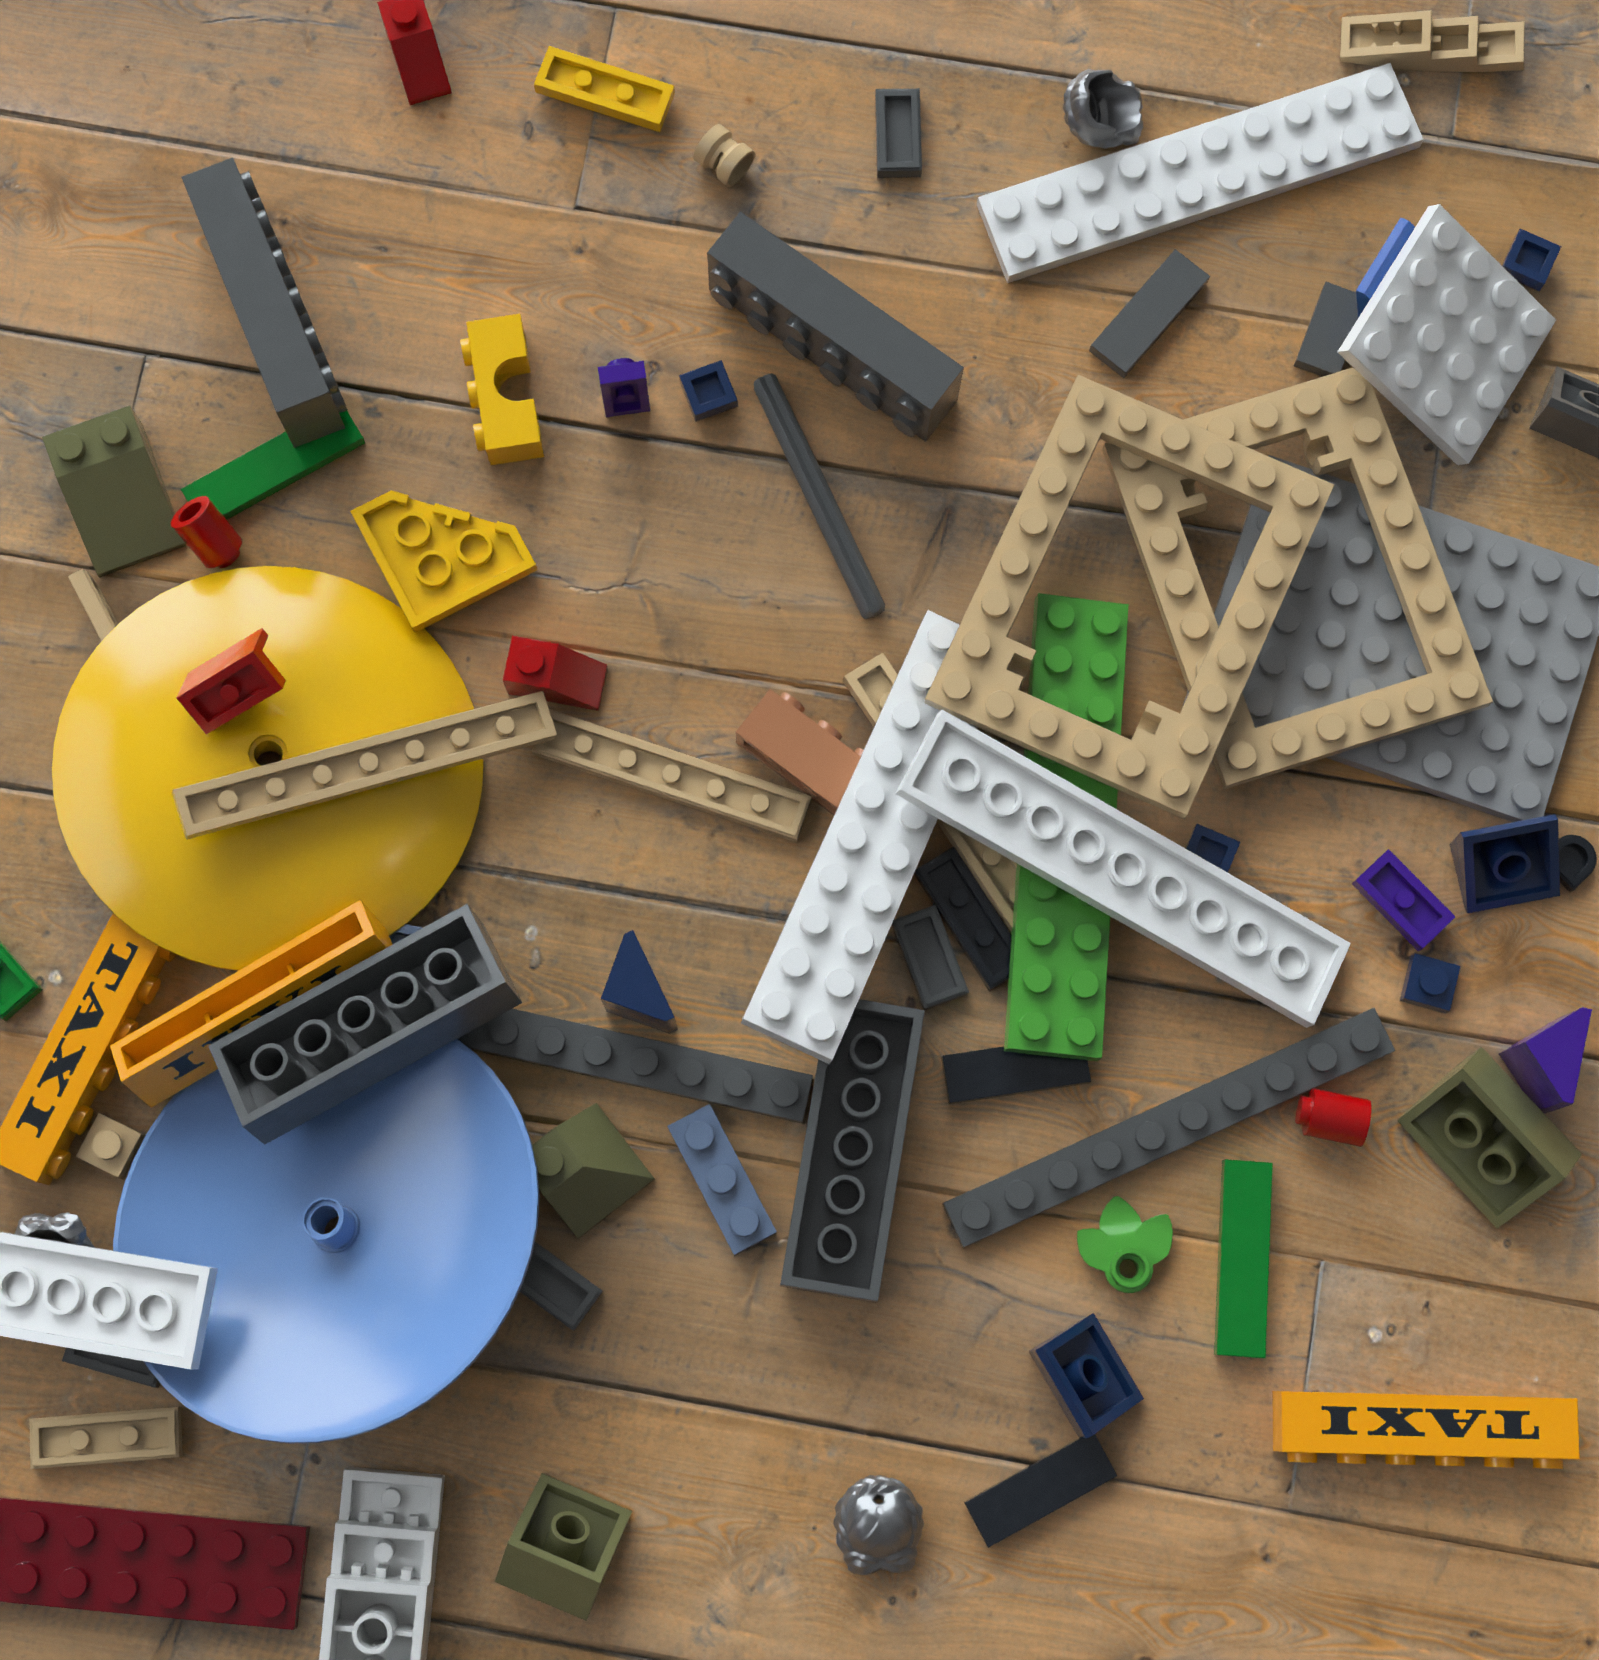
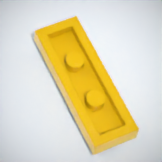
M552 46L548 47L534 82L535 93L657 132H661L675 95L674 85Z

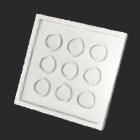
M1440 204L1429 206L1339 348L1338 353L1457 465L1469 464L1556 319Z

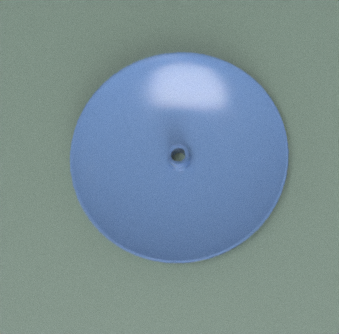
M457 1039L265 1145L242 1127L218 1069L176 1093L163 1108L148 1130L133 1159L117 1210L113 1251L218 1268L199 1369L190 1370L145 1362L146 1366L162 1386L188 1409L207 1421L231 1432L263 1441L294 1444L321 1443L346 1439L376 1430L405 1417L431 1401L453 1384L476 1361L492 1341L511 1311L528 1270L538 1227L539 1185L532 1142L523 1117L509 1091L495 1072L475 1052ZM339 1217L336 1227L331 1232L324 1234L327 1223L331 1219Z

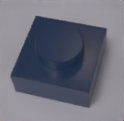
M1520 228L1514 237L1502 266L1519 283L1540 292L1562 246Z
M722 360L679 375L681 387L695 422L738 407L737 397Z
M1196 824L1185 849L1228 873L1240 841Z
M1414 953L1409 959L1400 1001L1437 1012L1448 1013L1451 1009L1461 966Z

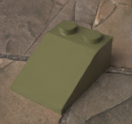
M130 405L42 437L59 486L99 578L186 546V543L171 526V520L175 515L144 426Z

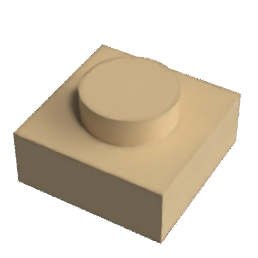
M98 1113L76 1157L123 1179L146 1135Z

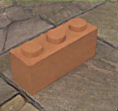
M769 689L736 731V743L801 792L812 796L813 801L834 816L864 750L857 747L853 751L840 741L842 735L832 725L824 720L816 723L803 714L804 706L790 694L783 692L779 696Z

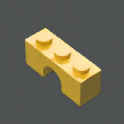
M521 314L466 322L468 338L460 339L464 365L465 367L473 366L475 380L467 382L471 409L479 408L481 423L473 424L478 452L486 450L490 466L544 457L534 399L512 401L499 394L501 385L508 378L531 373Z

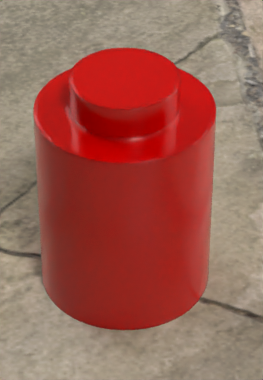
M200 496L190 500L173 516L171 520L172 528L206 568L218 567L222 569L231 565L239 557L242 538L207 496Z
M1312 1088L1308 1097L1301 1096L1299 1098L1295 1123L1302 1125V1132L1305 1136L1362 1147L1367 1138L1371 1121V1100Z

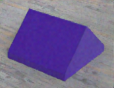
M1582 1007L1555 1019L1499 1053L1522 1091L1544 1114L1574 1103L1592 1009Z

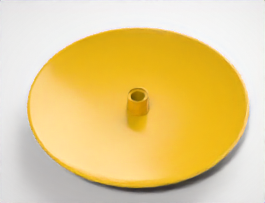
M260 566L212 573L182 583L159 594L137 608L103 639L81 668L66 698L59 717L54 740L52 781L59 825L76 865L99 899L120 920L139 935L159 947L188 960L215 968L239 971L359 900L382 923L390 936L410 922L430 903L458 865L470 840L478 815L483 786V759L188 840L185 838L172 791L173 789L259 767L261 765L256 761L265 752L278 753L282 757V761L473 710L474 706L462 678L438 642L425 629L414 632L403 610L373 590L341 577L296 567ZM263 628L269 636L262 651L286 679L283 689L210 733L205 734L176 699L187 674Z

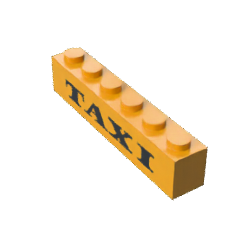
M361 900L357 901L110 1045L121 1082L149 1107H154L218 1069L209 1049L210 1044L393 945L387 929Z
M112 913L0 1127V1165L35 1182L49 1186L53 1178L58 1179L66 1170L71 1158V1153L68 1152V1149L76 1134L81 1135L88 1127L94 1112L90 1107L98 1091H104L114 1077L116 1065L113 1064L114 1058L110 1045L138 1029V1022L135 1020L143 1004H150L156 996L161 980L157 978L166 961L171 962L176 954L159 947L139 935L114 913Z
M1272 1391L1273 1451L1287 1452V1462L1317 1463V1453H1336V1463L1367 1464L1366 1454L1385 1455L1386 1464L1416 1465V1455L1434 1456L1436 1466H1465V1457H1484V1467L1514 1468V1458H1533V1468L1564 1469L1563 1459H1580L1578 1398Z

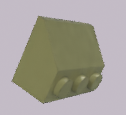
M1482 1047L1478 1048L1448 1072L1397 1120L1497 1229L1563 1181L1582 1156L1581 1152Z

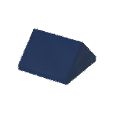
M1555 814L1460 832L1450 843L1462 900L1467 914L1560 896L1558 818Z
M634 931L625 933L601 996L606 1012L668 1034L677 1031L678 1028L672 1010Z
M1094 1313L1029 1350L1056 1400L1080 1438L1087 1439L1144 1399Z

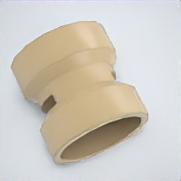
M717 124L702 137L694 151L693 160L705 169L712 168L716 172L717 179L730 188L737 184L748 172L754 162L756 153L745 143L735 142L732 139V133L723 125Z

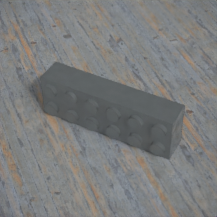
M232 157L182 176L181 178L276 413L293 447L296 448L344 429L345 426L339 413L348 409L249 171L240 174Z
M741 211L707 252L709 290L712 297L721 306L727 309L734 307L747 316V321L754 329L764 335H768L770 332L783 341V346L791 355L799 360L807 358L820 367V373L828 381L837 386L844 384L856 393L857 399L872 411L880 409L893 419V424L909 437L917 435L926 442L958 401L964 370L963 366Z
M466 904L210 1044L209 1049L242 1127L265 1145L518 1006L522 1001L484 924L469 905Z
M859 999L833 1060L828 1064L818 1059L780 1287L873 1303L878 1302L925 1010Z

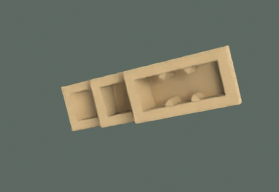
M1432 10L1342 17L1341 62L1375 67L1391 63L1393 69L1435 72L1524 70V21L1479 25L1478 16L1433 19Z

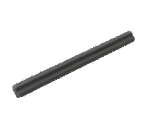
M772 373L764 375L754 381V391L861 616L864 619L878 616L885 610V603L776 375Z

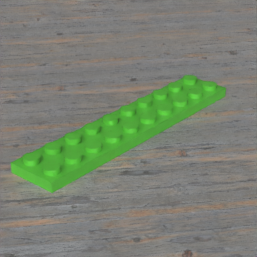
M1038 593L1034 600L1031 648L1036 650V654L1030 667L1028 694L1121 735L1129 604ZM1024 748V756L1117 809V789ZM1017 864L1004 1051L1099 1061L1102 1059L1110 916Z

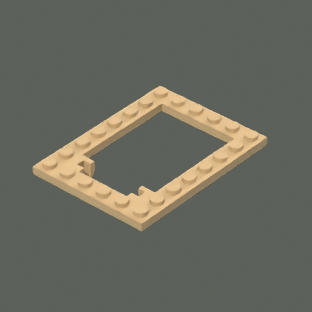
M1349 368L1184 419L1187 422L1253 450L1303 434L1305 459L1308 467L1312 469L1315 475L1319 476L1349 466L1427 672L1425 675L1257 728L1254 726L1243 693H1241L1213 756L1223 789L1490 706L1493 702L1375 391L1372 384L1355 368ZM1324 442L1326 443V446L1328 448V454H1325ZM1105 443L1102 449L1186 686L1190 692L1218 630V624L1180 518L1206 511L1208 502L1204 492L1196 494L1194 486L1196 480L1113 444Z
M1077 375L926 695L924 703L940 711L944 710L960 720L1185 819L1334 484ZM1100 439L1270 512L1180 714L1149 700L1131 740L1020 691L1034 660L1036 650L1007 638Z

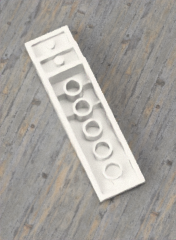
M346 1467L344 1469L339 1520L335 1523L331 1573L327 1577L319 1660L427 1659L445 1475Z

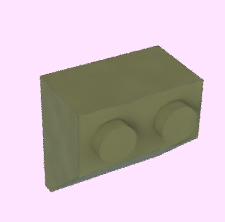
M541 1473L507 1543L495 1582L587 1621L632 1511Z

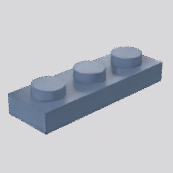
M710 1104L667 1126L734 1256L777 1233Z

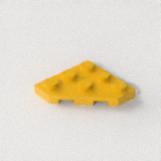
M392 490L350 511L414 632L420 631L538 570L536 563L514 525L500 521L494 523L473 517L469 512L437 503L435 505L411 499L409 495Z

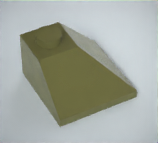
M597 1103L553 1128L532 1145L538 1171L539 1190L578 1239L655 1180Z

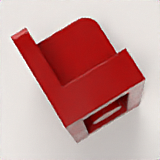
M263 628L187 674L176 699L205 734L210 733L283 689L286 679L262 651L269 636Z

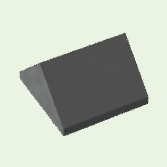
M1556 366L1529 428L1599 459V384Z

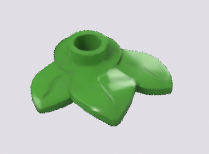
M1115 1196L1102 1211L1099 1229L1089 1228L1077 1231L1078 1250L1083 1260L1089 1266L1105 1273L1108 1283L1114 1289L1122 1293H1135L1149 1284L1153 1275V1265L1169 1254L1173 1236L1172 1223L1167 1214L1157 1215L1141 1222L1139 1215L1132 1206L1121 1197ZM1123 1260H1131L1135 1264L1136 1274L1132 1278H1125L1120 1273L1119 1266Z

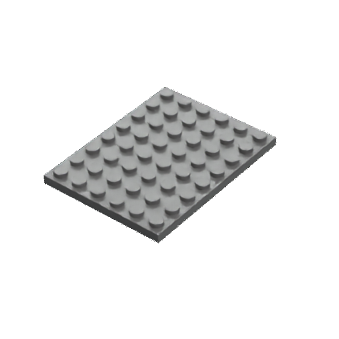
M1271 455L1268 456L1332 483L1334 487L1242 691L1255 728L1427 674L1356 484L1328 474L1315 475L1310 468ZM1250 504L1214 611L1218 627L1270 512ZM1419 506L1493 702L1488 707L1326 758L1511 822L1543 817L1599 636V566ZM1187 691V694H1186L1184 703H1185V701H1186V699H1187V696H1188V694H1189V691Z

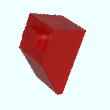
M382 0L377 2L409 105L451 94V87L424 0Z
M512 635L503 683L509 695L521 697L543 691L547 702L599 711L608 666L557 643Z

